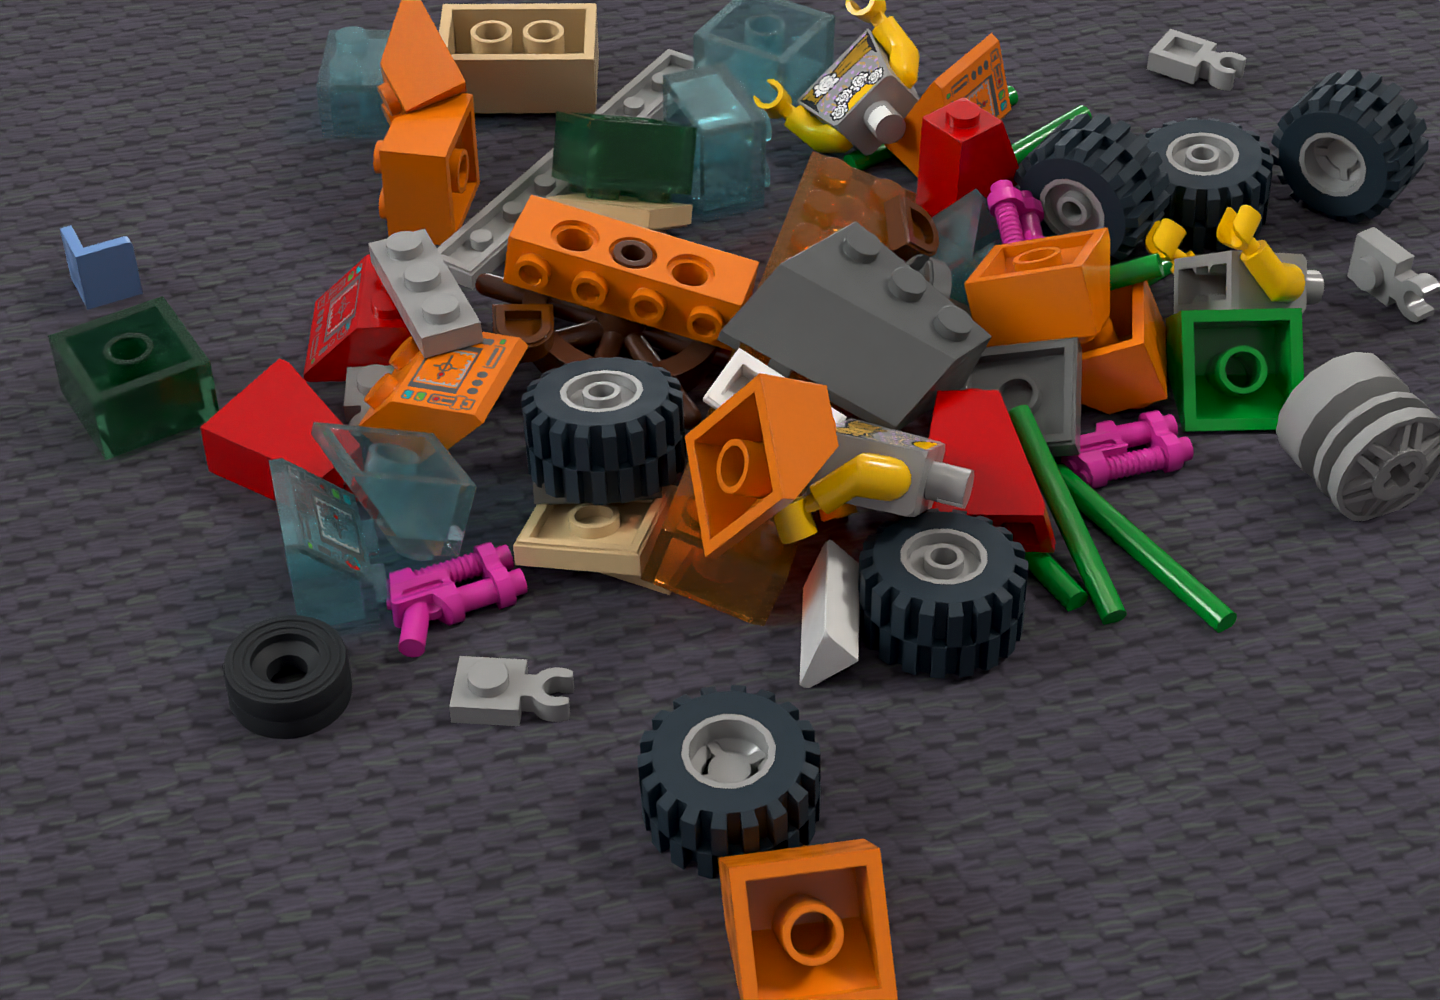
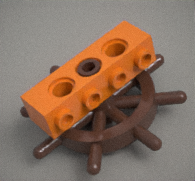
M531 194L508 236L504 277L483 273L477 277L475 287L479 294L509 304H553L554 317L576 323L568 327L554 329V342L551 350L545 357L533 361V364L542 374L550 369L560 368L566 363L599 357H622L632 360H643L652 363L653 367H663L671 372V377L678 379L681 384V391L683 392L685 429L692 430L701 423L702 414L687 393L705 379L713 365L725 368L737 352V350L720 342L717 338L725 325L753 295L759 262L670 236L665 231H653ZM593 345L596 351L592 357L579 351L578 348ZM653 347L676 353L677 355L662 360ZM742 349L765 365H768L763 355Z

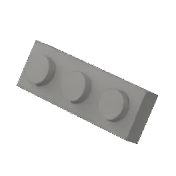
M425 229L414 232L401 231L392 234L387 239L368 243L371 263L424 358L483 343L479 318Z

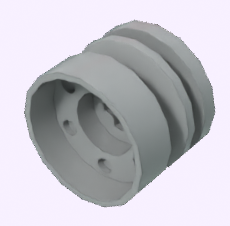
M1352 352L1329 360L1310 372L1292 390L1280 410L1276 427L1280 446L1302 471L1315 479L1317 487L1330 497L1331 503L1352 521H1366L1402 509L1423 493L1434 482L1440 472V418L1431 412L1422 400L1413 393H1410L1409 387L1373 353Z

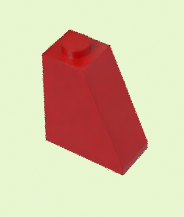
M964 97L922 117L916 204L925 209L931 216L938 231L939 242L953 251L998 227L996 217L990 215L987 204V197L991 193V185L999 180H1010L1013 187L1018 185L1013 179L1019 165L1003 121Z
M280 358L200 427L209 472L316 520L311 489L350 507L358 501L365 488V476L363 474L359 442L293 366ZM288 465L299 468L297 469L300 477L299 481L290 476ZM290 467L291 475L298 478V476L294 475L293 472L297 471ZM306 473L307 475L325 483L328 486L329 494H326L310 485L306 486L307 483H309L321 489L318 485L320 482L308 476L306 477L315 481L317 483V486L308 481L306 483L304 474ZM299 484L304 489V492L297 490L294 485ZM331 488L339 491L341 500L332 495ZM343 493L351 498L352 505L344 502ZM296 494H302L306 501H301ZM314 495V499H315V497H316V498H318V499H320V500H322V501H324V502H326V503H328V504H330V505H332V506H334V507H336V508L342 510L341 508H339V507H337V506H335V505H333V504H331V503H329V502H327V501H325V500H323V499H321V498H319V497H317V496ZM315 500L316 509L317 505L320 506L319 511L322 512L320 515L325 518H321L322 522L328 524L329 521L327 519L331 521L334 518V511L336 515L339 511L331 506L328 507L325 503L322 504L319 500H317L318 502ZM301 502L306 505L308 510L301 509L298 503Z
M978 388L937 391L929 439L945 444L943 463L974 470V482L965 509L935 501L930 509L939 508L940 512H952L953 509L967 511V515L972 517L981 515L993 520L992 526L1005 527L1013 534V541L1021 543L1025 552L1054 553L1056 541L1047 508L1000 391Z

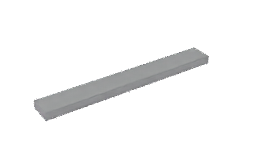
M667 49L437 248L456 282L474 289L479 275L492 273L506 260L508 236L531 194L546 198L549 196L581 193L711 77V63L671 49Z

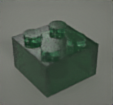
M557 111L551 177L568 182V191L584 193L588 198L619 200V194L638 197L639 201L671 203L672 194L691 195L697 127L656 118Z
M163 296L48 336L61 392L105 460L204 424L219 411L210 360Z

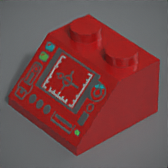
M366 255L316 300L303 374L306 382L346 381L347 367H361L374 364L389 366L391 365L389 360L394 352L406 339L412 336L374 269L370 255Z

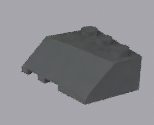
M855 221L781 263L720 331L717 340L735 350L738 349L741 343H744L771 358L767 366L784 377L788 378L795 371L817 384L827 385L830 402L868 423L899 431L935 406L937 391L960 390L964 387L992 336L972 320L967 312L958 308L927 282L922 274L912 269L881 243L876 235L867 231Z

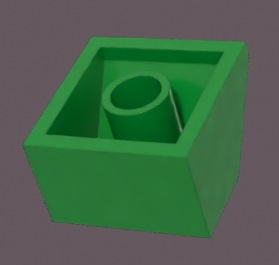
M1302 308L1181 310L1166 318L1167 374L1183 432L1276 430L1280 410L1292 390L1304 379Z

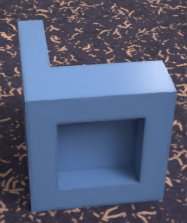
M71 225L60 228L70 276L87 310L143 294L134 248L128 237L123 236L83 248Z

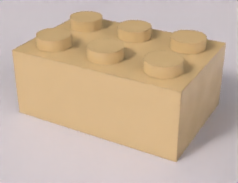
M597 3L443 4L439 34L466 81L467 94H473L474 113L573 114L594 113L596 111L599 61Z

